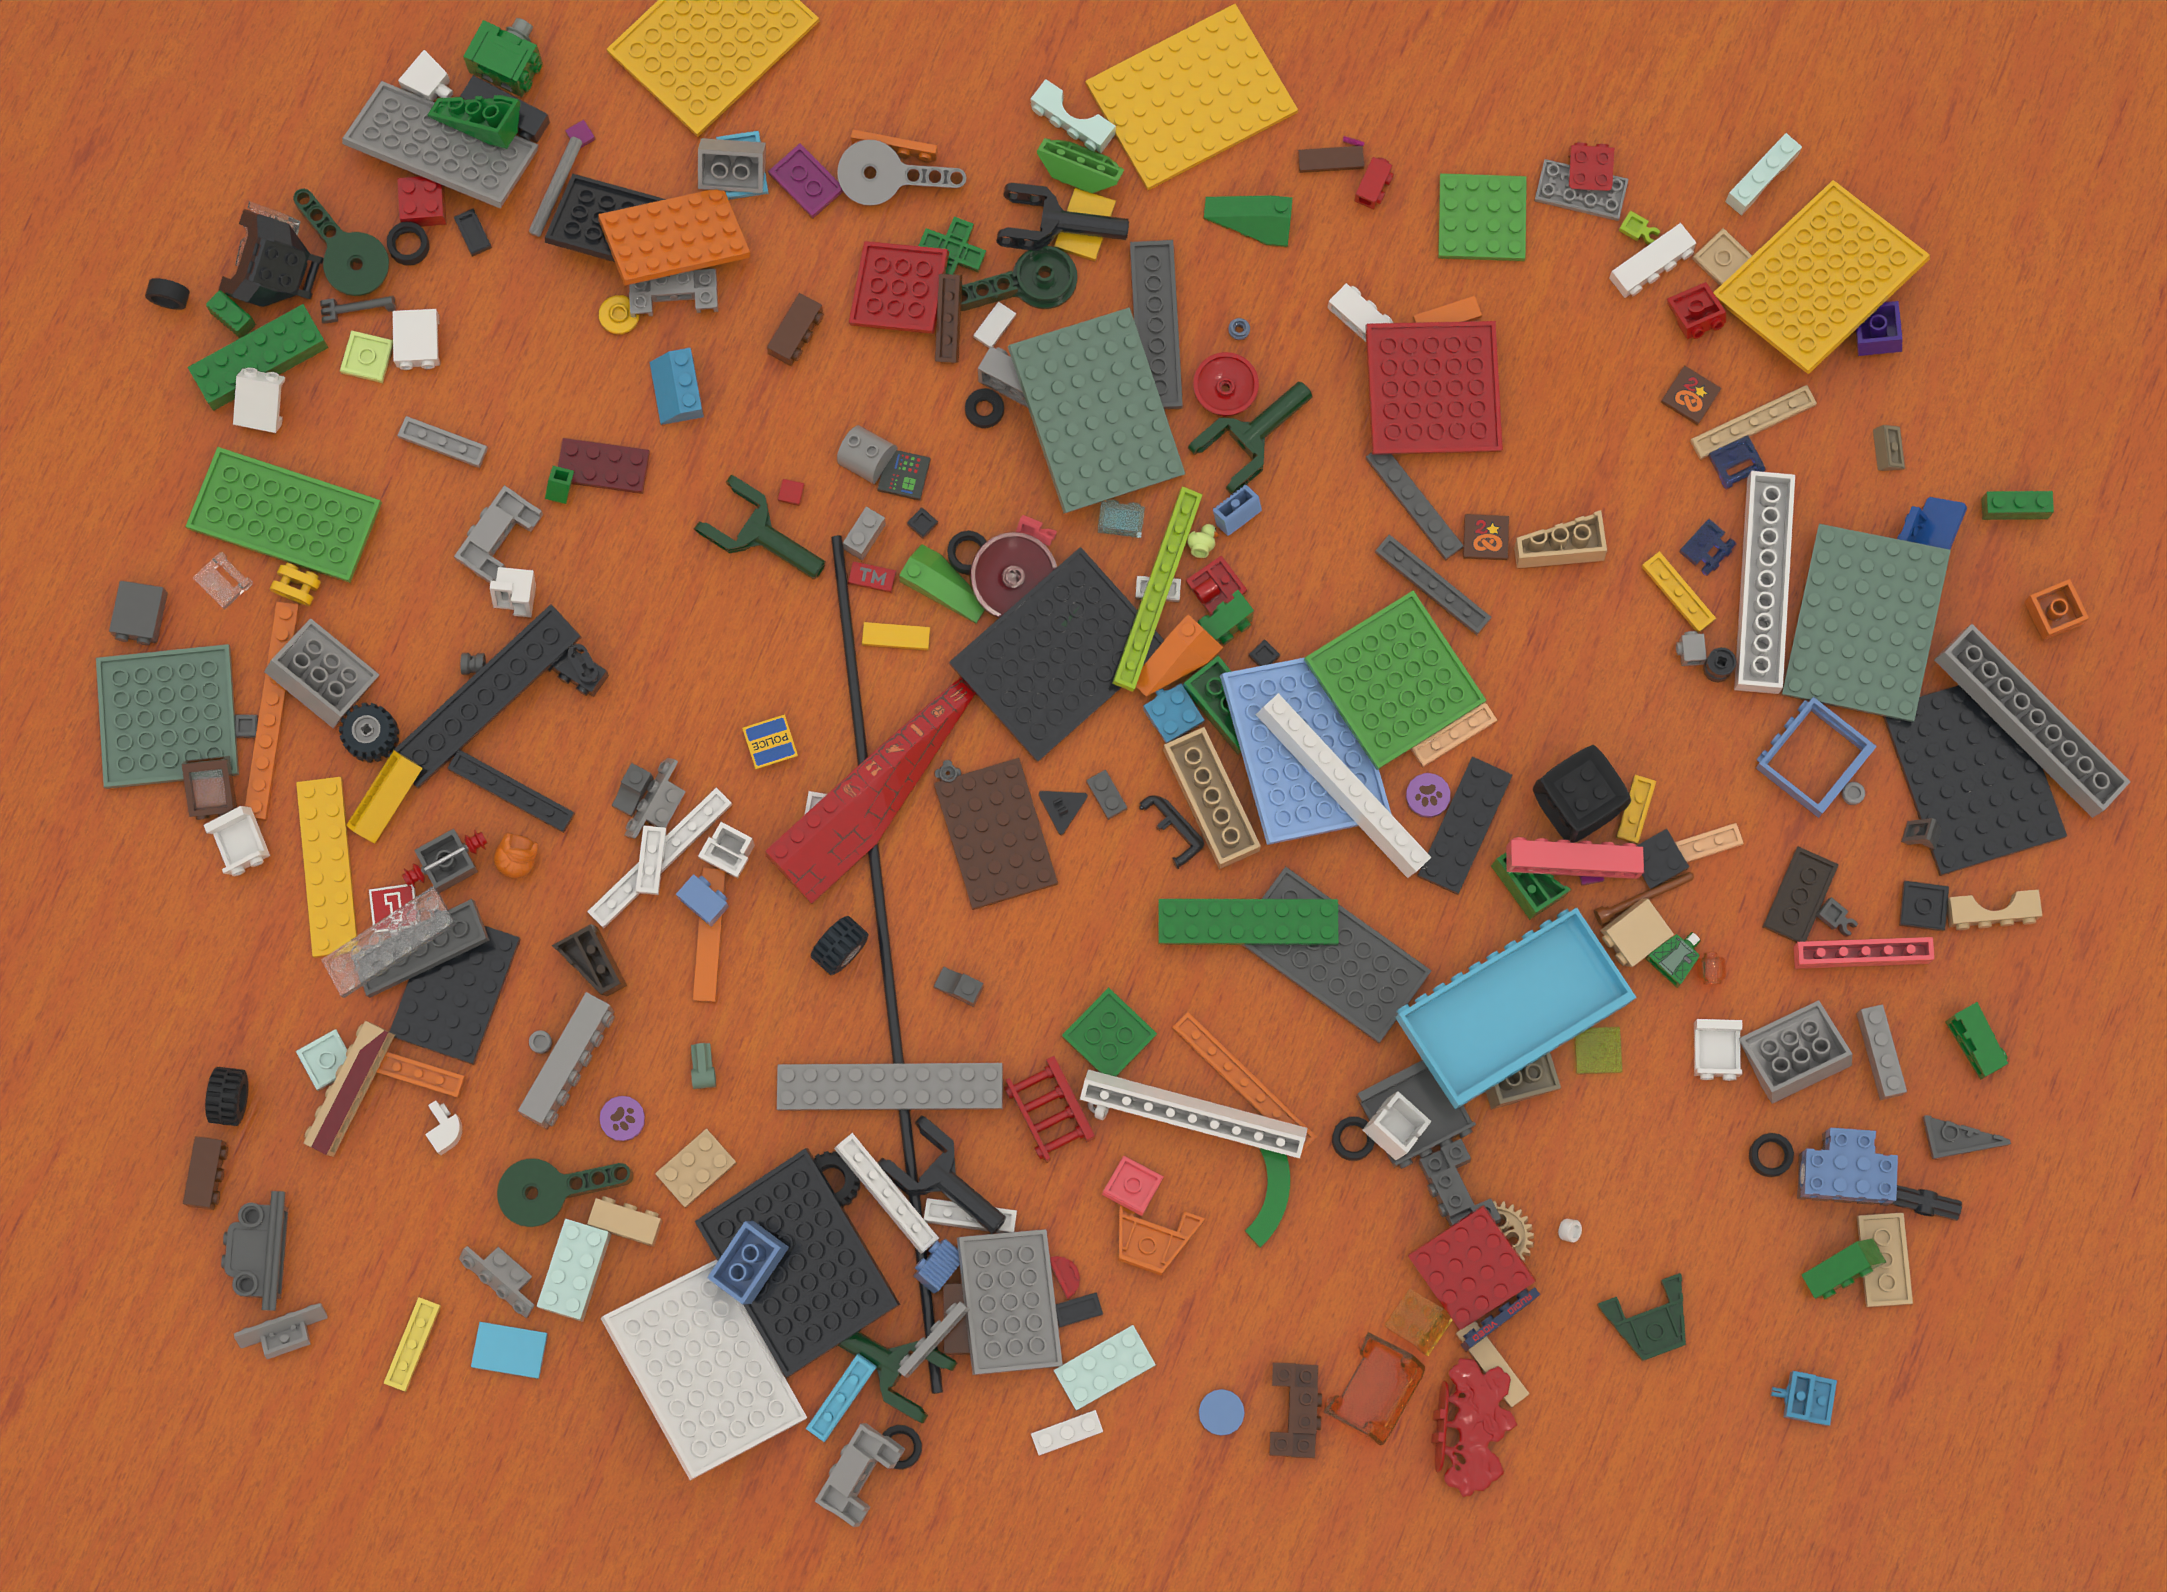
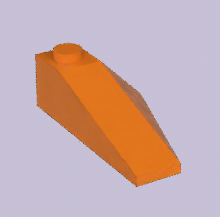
M1188 614L1144 664L1136 687L1147 697L1170 685V683L1177 679L1185 677L1190 672L1207 665L1224 647Z

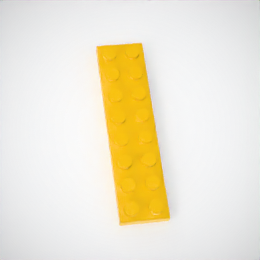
M334 777L296 782L312 955L314 958L357 953L359 948L342 778Z

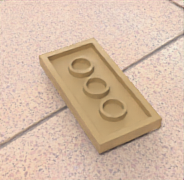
M1904 1213L1857 1216L1859 1241L1873 1238L1886 1260V1263L1873 1269L1871 1274L1863 1277L1866 1307L1913 1304Z

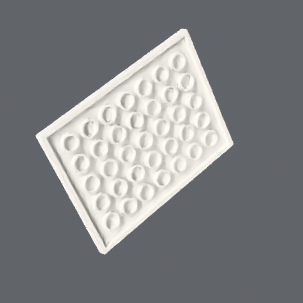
M717 1259L601 1318L689 1480L708 1472L807 1419L806 1414L744 1305L707 1278L717 1264Z

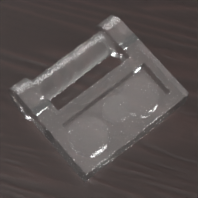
M223 552L218 553L193 577L224 610L253 584L249 577L245 578L227 560V556ZM221 565L239 583L235 588L216 570L218 566Z

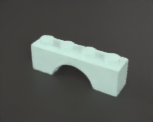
M1045 79L1031 97L1032 110L1039 116L1044 115L1055 127L1065 129L1067 134L1073 139L1083 141L1089 150H1096L1102 153L1115 136L1116 126L1099 114L1089 119H1077L1070 116L1062 105L1064 99L1063 90Z
M1785 133L1730 191L1725 202L1742 216L1767 185L1796 159L1802 146Z

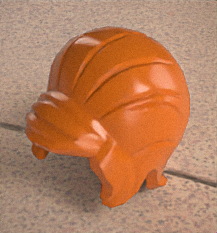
M504 834L494 853L496 868L501 874L509 878L517 879L526 876L534 866L538 843L516 834Z

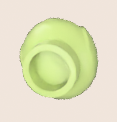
M1206 524L1202 527L1201 532L1193 531L1189 534L1187 543L1191 548L1193 556L1205 558L1215 547L1214 538H1217L1219 534L1213 525Z

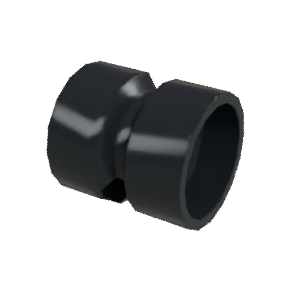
M1720 647L1714 649L1703 665L1704 675L1712 682L1719 683L1725 681L1736 667L1735 655L1727 648Z

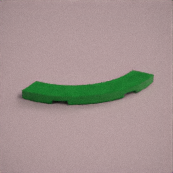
M1259 1148L1267 1170V1191L1258 1216L1245 1232L1261 1248L1277 1229L1286 1210L1290 1192V1169L1287 1155Z

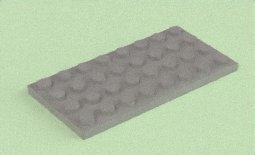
M381 81L342 138V144L501 208L538 151V144L515 135L507 149L489 145L429 118L427 114L435 102Z

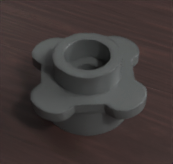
M945 760L943 766L935 771V777L946 782H951L961 775V770L955 768L950 760Z

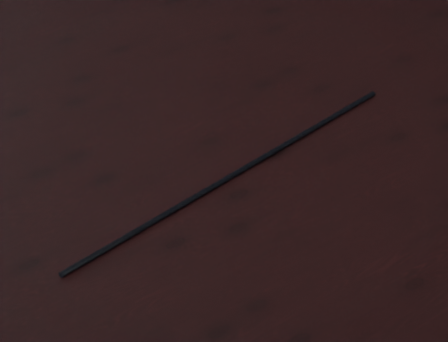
M837 535L831 537L859 766L868 758L843 541L842 536ZM877 844L868 852L892 1060L893 1064H904L879 845ZM898 1110L906 1174L918 1183L910 1110ZM920 1195L909 1196V1202L922 1217ZM915 1248L916 1264L922 1258L927 1259L926 1250L920 1254ZM919 1281L925 1338H927L932 1333L931 1327L935 1324L932 1293ZM928 1361L932 1394L943 1393L941 1369Z

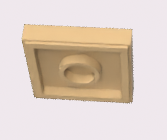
M1723 228L1692 259L1721 286L1752 255Z

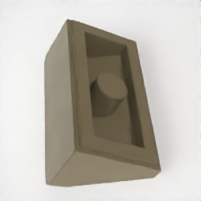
M1882 425L1875 428L1873 436L1878 470L1905 469L1900 427Z

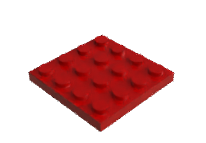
M864 241L849 324L851 326L934 334L937 321L939 274L946 273L949 257L948 249Z
M1484 1205L1408 1254L1412 1263L1459 1330H1462L1536 1282L1535 1277Z

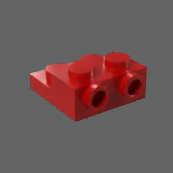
M1707 282L1667 298V304L1677 318V325L1687 339L1692 337L1698 339L1710 329L1719 330L1726 323V311Z

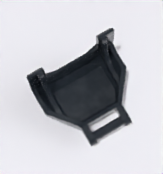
M244 209L239 224L247 227L248 237L238 269L232 279L222 276L218 290H221L228 296L260 307H265L297 295L311 299L313 295L311 291L319 265L323 263L324 258L310 254L288 223ZM310 260V268L305 280L303 290L299 289V287L301 286L307 268V261Z

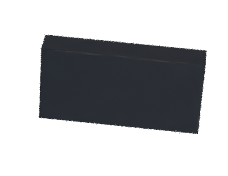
M474 208L454 217L472 257L492 248Z
M1097 1292L1056 1304L1059 1328L1103 1315Z

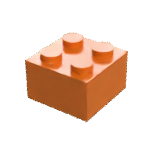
M2070 579L2034 593L2024 602L2043 641L2079 627L2089 619Z

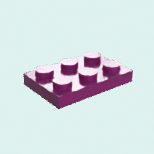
M801 143L768 171L769 175L812 218L844 192L839 182Z

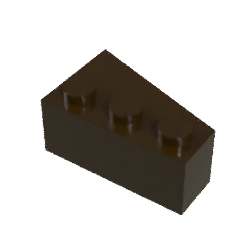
M590 924L552 945L600 994L609 996L627 986L597 926Z

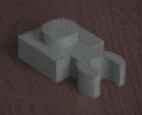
M1832 897L1827 899L1816 914L1832 930L1839 927L1841 934L1846 937L1852 934L1848 931L1847 924L1853 928L1858 925L1854 919H1847L1845 917L1848 911Z

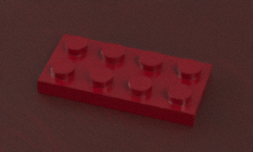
M563 438L558 467L574 471L572 480L574 485L643 494L650 451Z

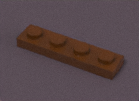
M939 274L935 361L959 362L962 275Z

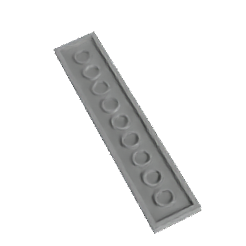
M1003 1063L778 1064L777 1067L778 1111L1003 1109Z

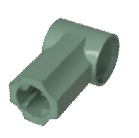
M698 1043L691 1045L693 1089L716 1087L711 1044Z

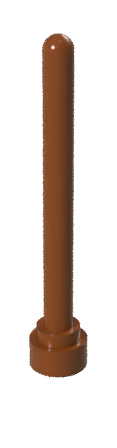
M1688 872L1610 908L1608 906H1601L1594 909L1595 917L1598 923L1603 926L1609 923L1614 915L1627 910L1641 898L1652 899L1692 881L1694 875Z

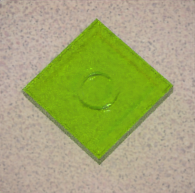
M1620 1027L1589 1028L1575 1037L1576 1074L1622 1073Z

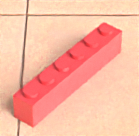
M1516 837L1506 846L1507 872L1638 879L1644 873L1643 847H1638L1634 843H1626L1620 846L1614 845L1612 842H1603L1601 844H1592L1591 841L1570 843V840L1548 842V839L1544 838L1527 841L1524 837Z
M1933 937L1797 942L1794 946L1795 969L1930 964L1934 960Z

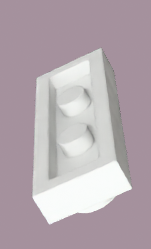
M643 826L636 893L659 895L666 828Z
M1096 1410L1031 1433L1037 1453L1040 1456L1103 1432Z

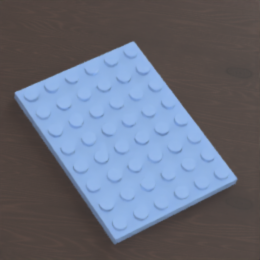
M1304 658L1222 673L1220 675L1267 845L1359 826L1255 715L1278 693L1391 813L1379 769L1376 770L1313 675Z

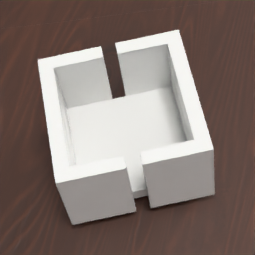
M1397 1091L1384 1101L1377 1110V1114L1370 1119L1363 1131L1392 1158L1397 1160L1409 1152L1418 1140V1137L1422 1135L1431 1123V1120Z

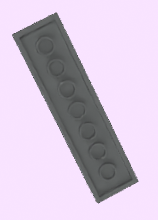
M1173 240L1130 242L1134 322L1163 408L1182 409Z

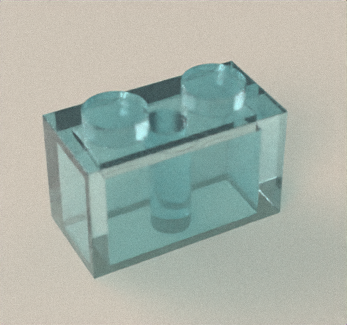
M1116 500L1101 501L1098 533L1141 538L1145 507L1134 502L1126 505L1119 504Z

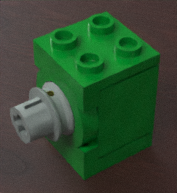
M516 18L512 27H506L505 31L483 20L463 56L469 73L523 97L524 93L531 89L532 79L535 73L538 74L543 65L537 45L532 43L529 38L533 26L521 18Z

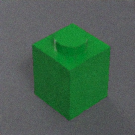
M552 466L545 499L566 504L571 490L574 471Z

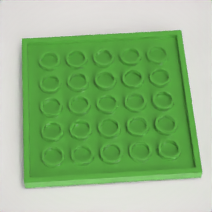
M1414 590L1304 658V661L1376 770L1486 701Z

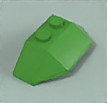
M1044 138L1037 150L1039 158L1052 178L1089 193H1095L1117 185L1124 173V169L1119 167L1110 157L1070 141Z

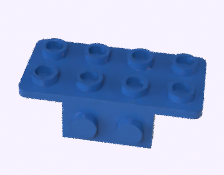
M1929 497L1923 510L1920 507H1911L1909 514L1905 518L1902 532L1898 535L1897 539L1950 550L1967 506L1962 502Z

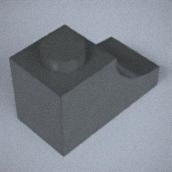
M631 763L621 781L612 807L632 817L638 803L644 797L648 785L654 779L652 774Z
M943 967L934 984V988L974 1007L984 988V984L964 973L961 974Z

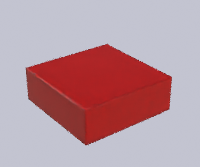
M783 479L778 501L800 506L804 483Z

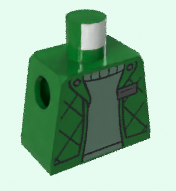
M1693 932L1684 940L1676 934L1650 953L1646 960L1678 988L1700 956L1694 948L1701 940Z

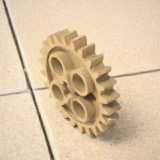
M1493 1201L1501 1219L1506 1221V1224L1501 1226L1500 1229L1507 1239L1516 1237L1519 1240L1517 1244L1512 1246L1525 1263L1523 1255L1530 1256L1531 1253L1527 1248L1534 1246L1533 1242L1529 1241L1534 1238V1233L1529 1232L1532 1230V1224H1526L1528 1222L1527 1216L1520 1218L1522 1215L1521 1209L1514 1212L1513 1204L1507 1209L1504 1201L1500 1207H1497L1496 1201Z

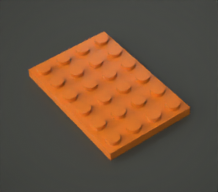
M711 189L598 214L599 223L624 286L750 258L747 243L727 195L722 190Z

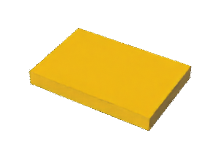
M1075 188L1067 211L1111 217L1116 201ZM1061 232L1058 234L1054 247L1064 252L1096 261L1104 237Z

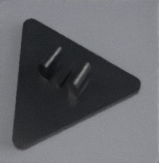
M1039 792V797L1060 835L1064 834L1088 797L1086 793Z

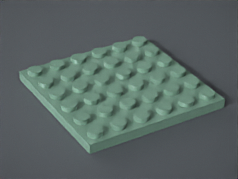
M229 644L96 658L103 784L105 789L184 781L182 763L184 761L230 756L232 775H239L231 648ZM222 769L191 772L192 780L223 777Z

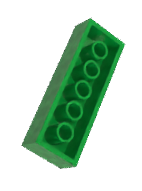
M304 304L192 364L188 369L207 403L215 411L235 400L236 376L242 369L255 368L259 372H275L280 375L326 350L328 346Z

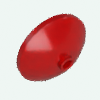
M1221 352L1209 356L1199 365L1194 375L1193 389L1198 402L1207 411L1219 416H1233L1242 413L1252 405L1258 394L1259 379L1255 368L1246 358L1235 353ZM1227 386L1229 391L1224 392L1221 388Z

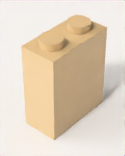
M1641 898L1600 930L1604 935L1602 939L1609 948L1612 947L1617 953L1615 957L1618 962L1628 967L1636 965L1674 935L1648 898Z

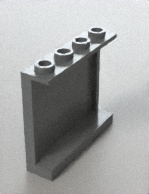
M1423 1060L1359 1092L1356 1096L1369 1121L1377 1114V1110L1384 1101L1397 1091L1431 1120V1123L1422 1135L1418 1137V1140L1407 1154L1395 1160L1386 1152L1394 1168L1400 1166L1403 1169L1413 1163L1411 1159L1417 1156L1424 1158L1433 1153V1148L1437 1146L1443 1147L1452 1143V1138L1458 1135L1463 1138L1473 1133L1472 1128L1476 1125L1470 1119L1464 1106L1454 1109Z

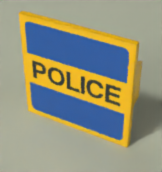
M785 714L742 728L755 769L798 756Z

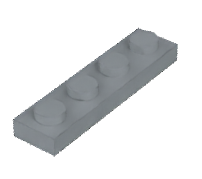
M408 416L405 417L397 435L400 439L480 468L488 450V447Z
M962 1302L952 1304L946 1311L948 1315L942 1322L938 1320L930 1329L932 1333L927 1338L923 1337L915 1345V1352L911 1356L909 1354L901 1360L899 1363L901 1367L898 1371L908 1378L970 1309Z

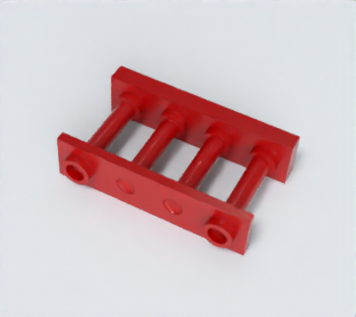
M1055 1056L1046 1059L1047 1066L1044 1067V1070L1014 1085L1011 1079L1008 1078L1006 1079L1007 1086L1004 1087L1009 1099L1014 1098L1037 1144L1034 1149L1039 1159L1044 1158L1046 1163L1050 1162L1048 1153L1078 1138H1085L1086 1142L1095 1139V1135ZM1047 1078L1055 1079L1058 1085L1054 1087L1055 1090L1023 1105L1018 1095L1019 1092ZM1057 1098L1065 1099L1068 1105L1064 1107L1065 1110L1033 1125L1028 1115L1029 1112ZM1067 1118L1075 1119L1078 1125L1075 1127V1130L1043 1145L1038 1135L1039 1132Z

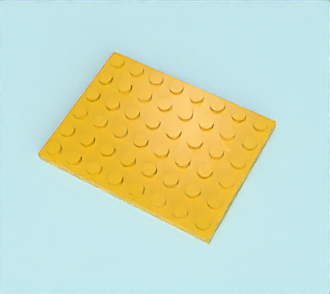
M658 0L607 48V52L688 129L699 137L819 22V18L800 0Z
M1236 4L1085 81L1087 88L1106 120L1116 126L1115 136L1147 191L1298 113V108Z
M1833 180L1713 293L1722 306L1809 374L1928 262L1930 255Z

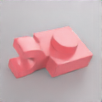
M1022 515L1016 529V532L1031 535L1047 546L1051 545L1057 531L1052 529H1041L1042 522Z

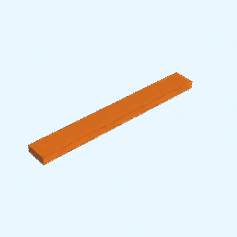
M1188 1011L1172 1027L1186 1043L1262 1116L1307 1128L1302 1153L1317 1138L1301 1120Z

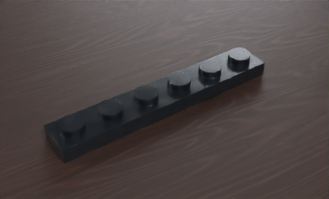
M461 750L455 754L448 766L449 771L563 833L575 815L573 811Z

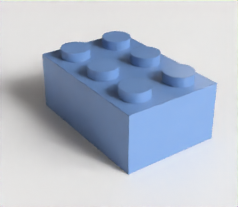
M745 1221L707 1278L742 1305L752 1304L789 1247L756 1222Z

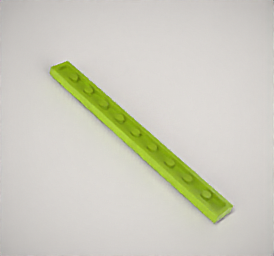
M1183 486L1179 491L1112 684L1132 692L1135 690L1203 494Z

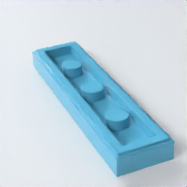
M858 1353L806 1429L825 1442L877 1366Z

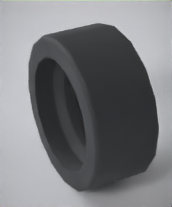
M401 222L395 225L387 236L389 252L392 258L400 264L407 266L420 263L429 252V239L424 229L416 223ZM407 232L416 233L421 240L420 248L411 255H403L396 249L395 242L397 238Z
M152 278L149 280L145 297L150 302L161 307L182 310L186 308L190 292L188 288L177 282Z
M968 530L954 535L947 549L951 566L959 573L970 575L971 565H965L958 561L955 554L957 546L967 540L976 542L980 547L987 542L979 533Z
M1347 1117L1336 1125L1332 1134V1145L1335 1152L1341 1158L1349 1161H1358L1365 1158L1372 1151L1375 1141L1368 1135L1365 1147L1357 1152L1346 1150L1340 1142V1135L1346 1127L1358 1126L1364 1129L1368 1121L1360 1117Z
M1776 1133L1760 1136L1753 1142L1749 1150L1751 1166L1757 1173L1765 1177L1780 1176L1790 1168L1794 1158L1791 1143L1787 1138ZM1775 1142L1782 1147L1785 1156L1784 1161L1779 1167L1767 1168L1759 1161L1758 1151L1764 1143Z
M895 1425L888 1428L882 1434L883 1436L891 1438L896 1434H905L912 1439L914 1444L912 1455L906 1460L898 1461L894 1469L912 1467L919 1460L922 1453V1443L919 1435L914 1429L906 1425Z

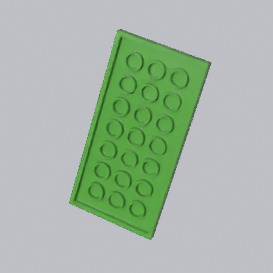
M217 447L185 527L189 530L351 583L382 502L379 499Z

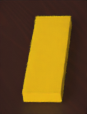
M864 622L862 645L928 650L930 627Z
M1638 775L1634 776L1629 792L1631 802L1623 812L1616 839L1638 844L1656 785L1655 780Z

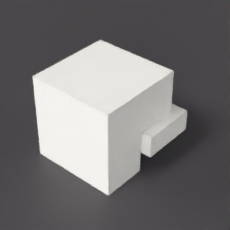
M498 567L496 581H491L490 583L493 608L514 610V616L531 618L536 590L534 571Z
M720 822L712 838L709 837L698 857L739 878L755 844L751 837Z

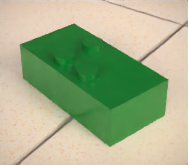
M1218 655L1185 681L1183 687L1236 754L1239 755L1241 750L1220 678L1222 673L1232 671Z

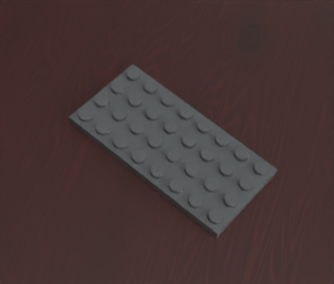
M1285 866L1262 899L1331 898ZM1339 904L1338 945H1242L1377 1043L1381 1042L1395 1023V1017L1398 1015L1396 1011L1410 1002L1432 971Z

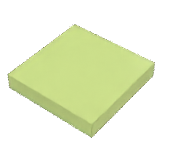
M351 330L340 373L383 383L393 350V340Z

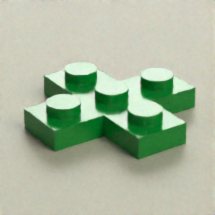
M955 216L946 235L926 228L918 245L920 247L948 249L949 257L945 274H955L958 265L979 272L986 256V250L967 244L974 229V224Z

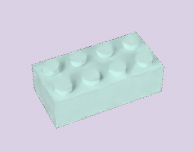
M565 1219L537 1303L539 1309L581 1322L584 1321L611 1238V1234L608 1231Z

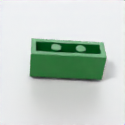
M1987 491L1981 498L1982 520L2049 519L2054 513L2053 491Z

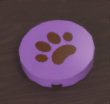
M1424 773L1416 776L1406 790L1408 807L1421 817L1432 818L1440 815L1450 802L1448 784L1442 777L1436 774Z
M618 1096L612 1098L605 1103L601 1110V1128L608 1137L615 1141L632 1140L641 1133L644 1127V1110L631 1097Z

